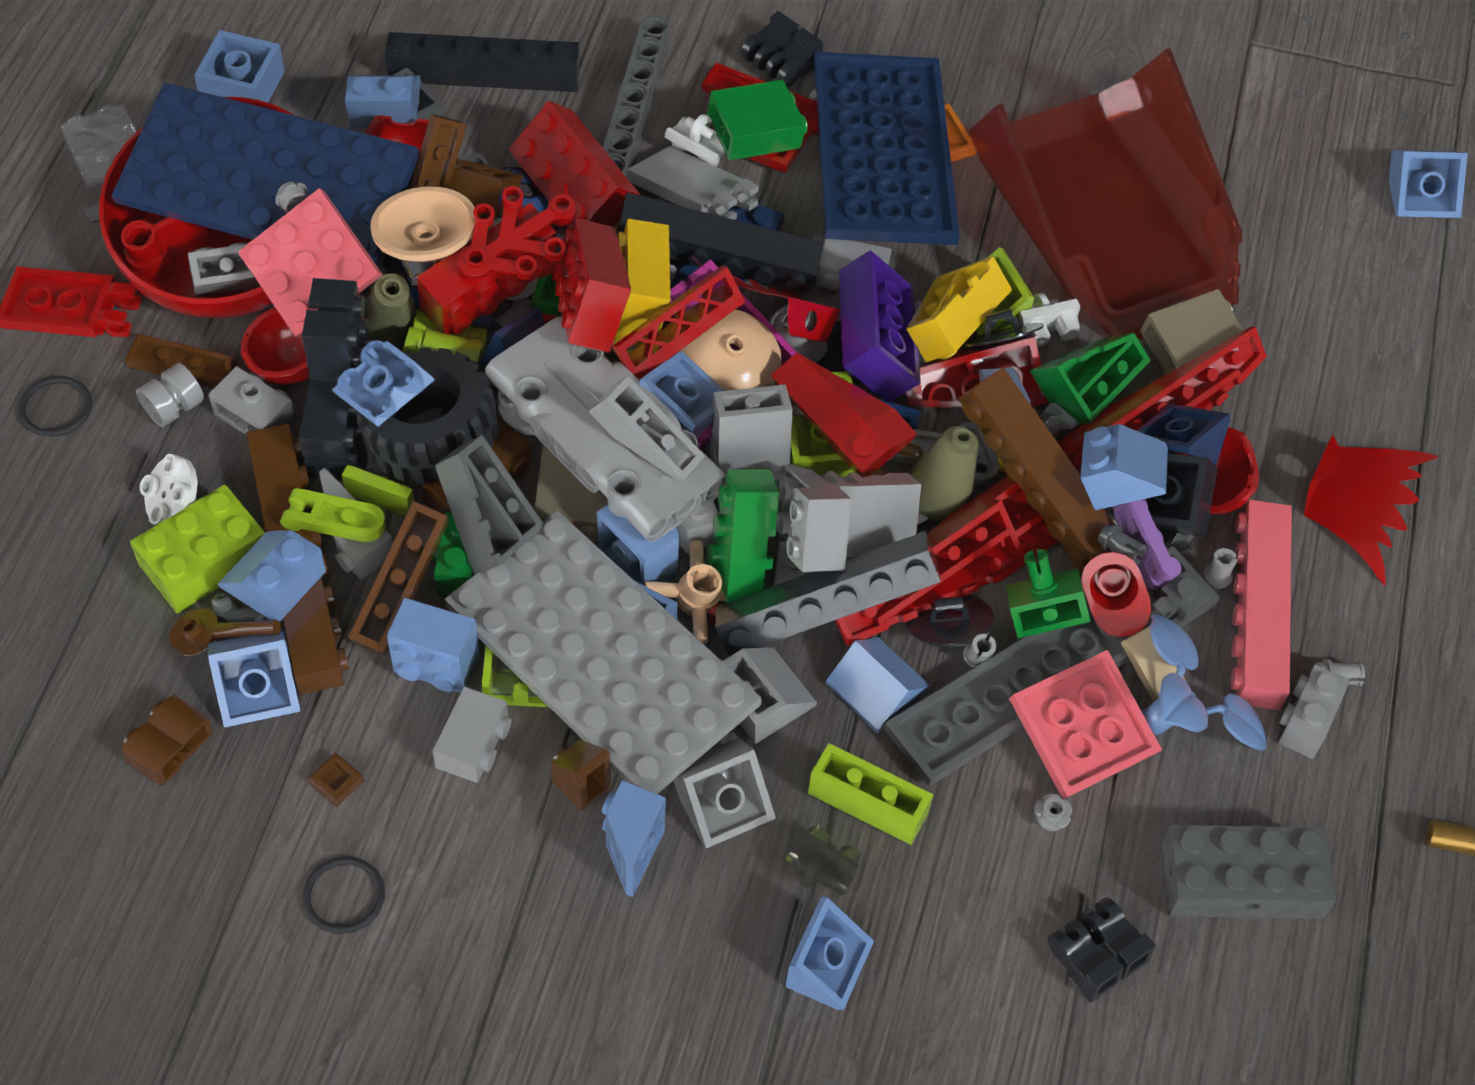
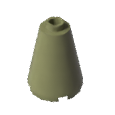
M385 274L361 291L359 296H364L365 298L363 318H368L369 323L367 340H379L383 343L388 341L398 348L405 343L409 327L414 325L418 306L408 283L403 277L397 274Z
M959 426L948 428L907 472L921 483L918 513L928 517L930 520L942 522L944 518H947L972 499L978 440L970 430Z

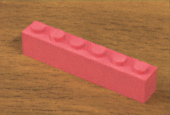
M1249 500L1244 512L1237 514L1235 522V533L1240 534V543L1238 542L1235 548V559H1237L1236 564H1239V573L1235 575L1233 593L1239 595V603L1235 604L1232 617L1233 625L1238 626V635L1234 636L1231 653L1232 657L1237 658V667H1234L1232 671L1231 689L1236 690V695L1245 699L1253 707L1281 710L1290 693L1292 506Z

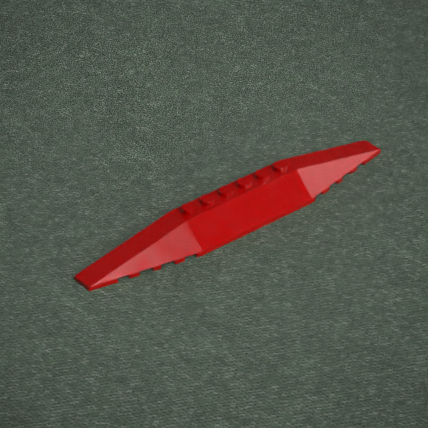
M1250 326L1106 408L1092 423H1084L1057 443L1081 475L1085 432L1092 431L1098 427H1109L1117 424L1137 431L1170 403L1211 410L1214 406L1219 407L1229 397L1227 393L1234 385H1240L1267 357L1256 326ZM1008 475L949 515L926 534L938 561L940 583L834 621L845 644L851 646L855 641L865 640L888 630V627L893 624L907 622L918 617L919 613L931 609L935 598L967 596L978 591V588L984 585L1002 581L1026 564L1024 561L1026 553L1033 550L1034 557L1038 556L1036 549L1046 550L1059 540L1049 533L1046 526L1047 523L1039 512L1028 504L1026 494L1017 481H1014Z

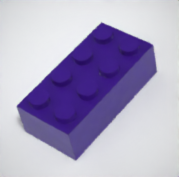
M869 250L839 270L842 364L845 371L863 382L870 392L878 394L887 402H891L921 384L918 348L906 330L915 315L914 287L873 251Z

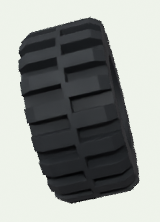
M420 348V352L411 353L407 351L404 354L435 379L434 382L424 388L422 392L413 397L380 426H376L356 409L355 411L369 456L373 463L379 466L380 470L390 476L394 474L396 479L405 482L413 479L414 483L427 484V480H435L436 483H439L440 479L435 465L457 447L483 435L492 448L495 439L498 437L500 429L498 422L500 419L491 382L484 373L483 368L476 361L470 360L468 356L456 352L454 355L449 349L439 348L438 351H432L431 348ZM435 407L451 409L444 416L431 422L420 424L405 423L411 416L425 409Z

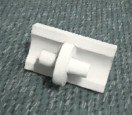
M705 114L700 115L696 120L691 117H683L675 127L666 129L665 138L672 141L673 147L688 154L693 153L699 159L717 167L720 158L725 155L716 131L710 128L711 118Z
M1044 293L1035 294L1032 309L1020 311L1019 324H1044L1042 329L1032 333L1035 336L1037 347H1042L1049 343L1050 333L1058 331L1061 340H1073L1078 337L1080 330L1077 319L1080 305L1077 299L1059 303L1057 299L1049 301Z

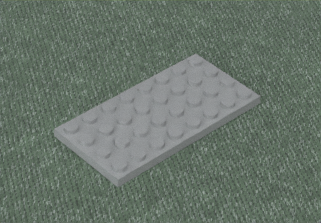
M557 510L543 521L545 526L503 563L483 573L478 572L445 598L446 607L453 613L476 619L478 638L585 742L605 748L610 753L611 768L626 782L658 794L761 705V697Z

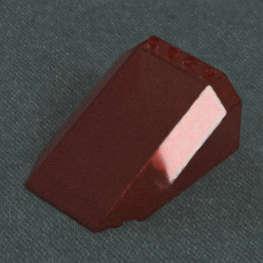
M1171 48L1161 52L1132 77L1097 94L1010 122L1004 105L1001 103L996 105L969 130L980 162L1066 293L1072 299H1077L1080 307L1110 336L1135 333L1138 340L1143 339L1144 337L1140 330L1150 313L1217 289L1220 290L1224 299L1230 302L1231 306L1238 304L1239 287L1237 281L1240 276L1241 266L1238 263L1239 244L1242 242V229Z

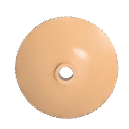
M443 187L408 189L388 198L376 209L370 225L372 237L375 244L392 257L410 262L439 260L460 250L473 237L475 228L473 221L474 206L464 195Z
M734 310L680 350L725 391L765 387L767 384L774 386L775 382L770 375L781 366L780 348L772 332L759 319L740 310ZM729 344L737 345L740 350H733Z

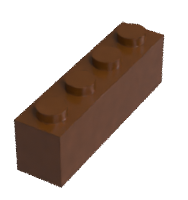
M415 501L412 502L349 635L351 642L386 657L389 651L387 634L404 598L413 600L448 526V516Z

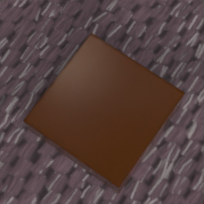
M335 752L308 777L309 785L337 807L364 782V778L360 772Z

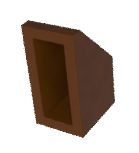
M579 740L573 746H566L559 750L550 763L552 781L581 811L611 788L610 753L603 747Z

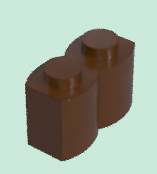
M174 694L165 701H159L152 708L148 722L139 728L132 729L125 736L122 744L123 747L121 748L125 762L159 786L164 785L179 771L186 759L193 755L209 738L213 731L210 719Z

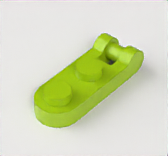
M299 488L292 490L288 500L290 507L283 512L280 520L281 525L288 530L299 531L304 529L360 542L375 541L384 534L386 529L384 513L376 505ZM312 508L311 514L304 512V510Z

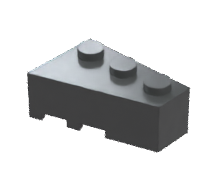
M483 435L457 447L435 465L474 575L499 566L545 526Z

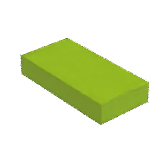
M347 465L342 473L344 488L354 498L406 517L414 501L412 488L351 465Z

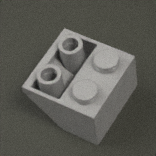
M773 647L742 649L722 661L761 697V705L739 723L754 744H757L817 706L816 700Z

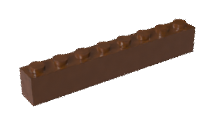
M289 424L246 432L266 532L288 530L281 525L280 520L283 512L290 507L288 500L291 492L296 488L303 489V487L310 486L306 466H298L297 458L303 457L299 436L292 437ZM312 508L304 510V512L311 514ZM304 529L294 531L314 545H322L320 533ZM322 554L326 572L283 618L299 695L343 686L342 671L349 670L345 649H337L335 639L342 638L338 616L330 617L328 608L334 607L335 602L331 585L323 586L322 577L329 576L324 554Z

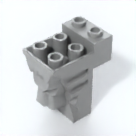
M786 384L713 392L715 416L713 420L714 426L711 430L712 438H710V443L706 445L707 457L725 474H727V470L770 469L779 490V482L781 477H784L785 465L790 464L793 409ZM780 493L777 514L778 512H781L782 508V498L780 496ZM717 497V500H718L717 511H718V513H719L720 504H719V498Z
M785 465L784 477H781L779 482L782 508L781 512L777 514L776 527L778 533L787 541V555L789 559L802 572L845 570L846 557L858 556L916 534L921 483L908 473H887L884 476L872 475L867 477H861L857 473H849L845 477H840L833 471H827L824 475H818L812 469Z

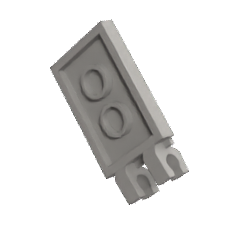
M669 146L627 169V179L631 183L679 206L733 220L736 219L737 213L727 209L738 206L750 211L758 206L757 199L748 197L758 192V185L748 179L739 178L673 146Z

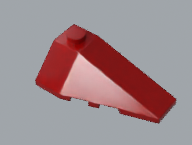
M1032 333L1005 342L974 346L957 352L946 360L936 359L919 365L921 384L905 393L909 406L963 407L958 398L980 382L979 370L1014 367L1030 399V405L1036 407L1049 403L1029 371L1041 365L1035 336Z
M796 353L770 375L777 385L786 384L789 399L853 472L861 477L872 475L917 437V433L893 407L799 353Z

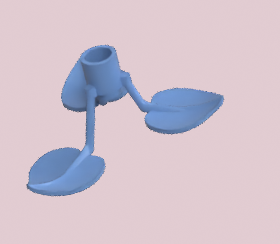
M1153 614L1150 617L1152 618L1150 634L1153 645L1166 662L1176 666V674L1169 673L1163 677L1160 692L1158 693L1159 699L1141 711L1153 734L1160 735L1174 725L1189 731L1201 732L1208 726L1207 715L1220 713L1224 715L1223 722L1225 727L1237 740L1260 751L1267 749L1261 720L1254 708L1245 699L1236 694H1228L1223 699L1224 705L1218 704L1205 708L1202 702L1195 697V693L1191 691L1187 682L1182 678L1186 672L1185 668L1194 670L1198 667V654L1193 641L1176 623L1165 617Z

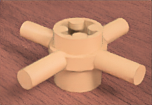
M692 541L689 543L690 570L683 575L679 583L644 581V586L666 597L677 598L679 608L687 615L692 616L693 635L702 644L708 643V610L714 607L718 601H726L721 588L722 578L720 573L714 567L704 564L703 542Z

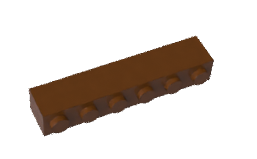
M1002 367L987 376L959 397L958 400L963 406L966 417L975 422L984 435L986 445L996 452L1004 463L1009 477L1017 481L1026 494L1028 504L1039 512L1047 523L1046 526L1049 533L1059 540L1067 551L1071 564L1083 573L1084 567L1093 557L1106 553L1101 548V544L1098 543V537L1103 528L1108 524L1112 526L1116 524L1105 509H1094L1080 478L1081 475L1005 368Z

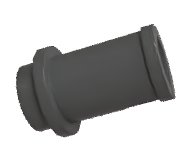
M1106 525L1098 537V543L1101 544V548L1104 551L1111 550L1125 554L1134 560L1136 565L1140 563L1136 556L1138 555L1143 559L1147 551L1146 545L1123 533L1122 527L1119 525Z

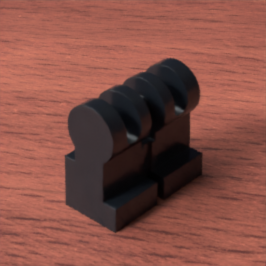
M778 10L770 17V23L759 33L752 34L747 38L741 49V57L748 62H753L754 66L759 70L765 69V74L770 78L777 77V80H783L788 88L801 75L805 76L814 69V53L823 52V41L803 27L799 29V24Z
M1104 897L1095 904L1096 912L1087 909L1081 913V923L1073 919L1065 924L1066 934L1057 930L1049 935L1047 939L1054 956L1068 969L1070 977L1090 1003L1117 985L1120 978L1124 980L1148 963L1156 947V944L1146 933L1141 935L1126 919L1118 904L1108 897Z

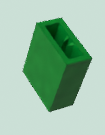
M783 80L711 91L707 116L711 118V125L714 131H716V135L729 161L801 148L804 134L807 133V121L805 116L800 114L796 106L795 97L792 92L788 91Z

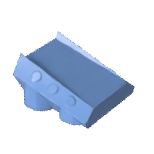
M375 340L369 342L361 351L362 363L357 368L345 370L338 378L337 386L332 391L376 426H380L413 397L422 392L424 388L434 382L435 379L388 341L383 343Z

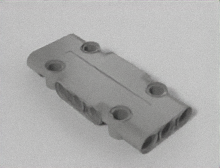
M563 316L551 320L493 358L487 365L485 374L499 391L516 405V414L519 419L530 423L534 434L540 442L590 492L596 493L600 490L608 498V508L616 516L626 517L647 541L653 542L660 539L718 497L719 487L725 484L726 474L706 455L682 482H678L614 439L589 413V410L613 386L629 376L681 430L676 416L652 392L639 384L640 380L622 363L615 362L612 364L601 350L568 343L566 330L561 325ZM681 430L698 448L697 439L694 434Z

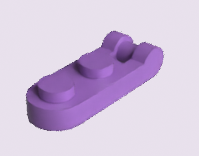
M1145 499L1113 506L1115 519L1118 525L1122 527V532L1147 546L1143 559L1138 555L1136 556L1140 560L1137 566L1146 585L1152 590H1160L1180 574L1181 565L1176 558L1169 555L1164 545L1162 534L1156 528L1148 511Z

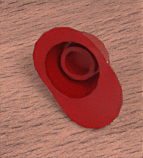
M1106 552L1093 557L1084 567L1081 580L1083 591L1096 623L1106 633L1117 637L1132 636L1141 631L1149 621L1151 603L1138 566L1134 560L1122 553Z

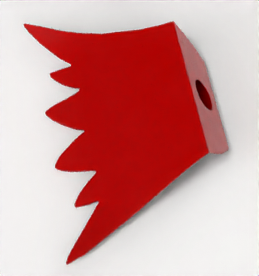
M732 275L735 282H737V286L788 298V335L826 342L834 327L840 309L808 302L802 299L795 291L783 287L782 293L773 288H770V290L765 289L750 279L751 286ZM810 311H815L817 315L816 326L812 331H808L805 326L807 314Z
M1331 435L1310 482L1304 516L1324 526L1348 543L1366 561L1383 586H1385V567L1377 542L1389 548H1392V543L1388 534L1381 526L1407 531L1403 517L1393 504H1414L1419 502V498L1400 481L1422 477V474L1408 467L1434 460L1438 456L1426 452L1402 449L1342 447L1338 445L1336 438Z

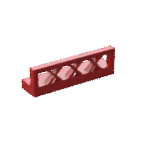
M722 265L612 347L620 360L619 362L641 380V378L666 362L744 304L745 300L728 267ZM722 279L725 286L722 285L712 292L713 285ZM693 300L699 301V303L685 312L687 304ZM664 321L671 322L657 333L658 326ZM637 341L644 342L631 353H627L626 349Z

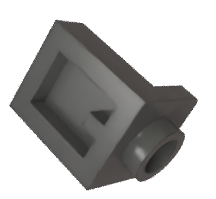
M1050 403L1040 416V419L1057 442L1073 432L1079 424L1057 403Z

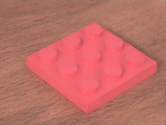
M320 188L238 251L293 334L299 338H302L306 311L317 310L308 307L313 278L357 281L358 292L360 293L383 275L326 192Z
M1108 650L1021 690L1009 698L1062 799H1066L1162 751Z

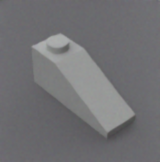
M629 376L613 386L589 410V413L614 439L678 482H682L705 457Z
M325 468L319 471L324 494L356 500ZM386 530L379 539L372 542H360L334 536L337 548L335 558L344 571L347 573L352 571L360 580H363L383 565L393 544V537Z

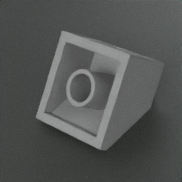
M739 737L708 750L674 779L679 799L705 848H709L776 819L755 750Z

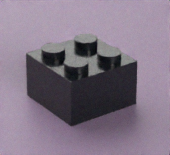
M1167 454L1166 494L1145 499L1148 511L1160 532L1206 537L1218 467L1207 457Z

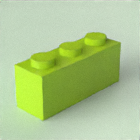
M830 743L826 746L811 773L808 794L910 845L914 842L928 816L933 798L932 793Z

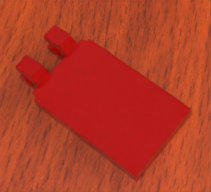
M17 266L0 305V328L96 338L98 335H103L105 331L112 337H129L133 326L131 322H126L128 316L126 311L113 310V307L116 305L122 310H139L143 299L141 295H136L137 289L132 284L116 282L114 275Z

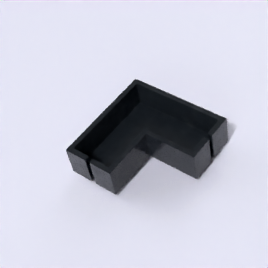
M313 278L308 307L317 310L306 311L302 331L310 384L299 441L303 457H305L304 463L308 479H320L319 471L325 468L337 481H343L342 473L347 465L359 467L360 447H357L358 438L363 439L355 409L335 394L332 389L337 386L338 378L345 370L357 368L362 363L361 351L371 342V340H367L369 323L368 318H363L365 298L364 296H359L357 281Z

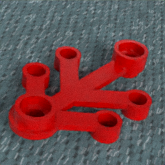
M516 186L506 187L502 192L504 210L498 239L486 246L488 227L494 223L495 212L489 204L482 203L477 205L473 210L475 228L472 244L460 251L458 267L470 279L484 278L491 271L517 275L522 280L532 279L536 275L537 262L529 255L545 257L551 262H559L565 256L566 245L562 239L557 237L549 238L546 242L528 240L527 238L551 223L558 226H566L572 223L576 215L575 201L566 194H558L550 199L547 209L515 228L518 209L523 205V192ZM510 195L517 196L519 199L516 201H509L507 197ZM556 205H566L568 208L559 209ZM480 213H487L490 217L481 219L478 215ZM558 247L561 251L552 253L549 251V248ZM506 251L527 254L520 256L516 261L498 258V256ZM477 257L481 258L482 261L473 263L469 259ZM527 264L530 265L532 269L529 271H523L520 268V266Z

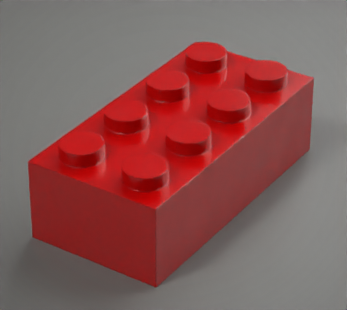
M548 100L508 149L548 201L558 194H566L575 201V218L614 227L619 222L626 193L640 195L573 110ZM556 205L559 209L568 208L566 205ZM574 221L567 225L570 229H572Z
M531 202L518 210L515 228L540 213ZM501 222L488 230L486 246L498 239ZM548 225L527 239L546 242L549 238L556 237V231L551 225ZM471 241L457 252L417 276L420 310L440 333L449 335L460 334L470 326L473 320L482 314L484 316L489 315L499 306L500 302L509 296L515 297L522 293L527 284L536 278L541 279L549 275L553 271L555 262H551L545 257L529 255L537 262L536 275L530 280H522L517 275L492 271L484 278L470 279L460 271L458 255L463 248L472 244ZM550 247L549 251L556 253V247ZM506 251L498 256V258L516 261L520 256L527 254ZM477 257L469 259L473 263L482 261L481 258ZM527 264L520 266V268L523 271H529L532 269V267Z
M575 218L572 229H566L563 236V241L566 245L565 256L561 261L555 262L552 272V280L556 281L555 295L559 296L558 311L562 312L563 315L561 325L566 330L568 343L610 353L631 292V285L615 227Z

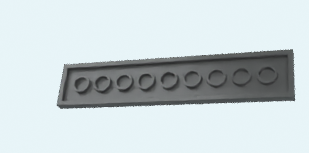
M1172 546L1167 551L1171 557L1179 561L1181 565L1180 574L1187 570L1212 594L1208 604L1184 621L1176 614L1169 618V620L1182 628L1215 607L1220 597L1176 548ZM1145 583L1150 597L1152 612L1154 611L1152 604L1160 599L1158 597L1160 590H1152ZM1086 599L1091 622L1022 638L885 722L884 731L930 787L1024 727L1009 700L1013 694L1106 650L1109 651L1118 668L1130 660L1120 642L1131 636L1117 637L1102 630L1093 618ZM1150 619L1143 629L1151 625L1152 621Z

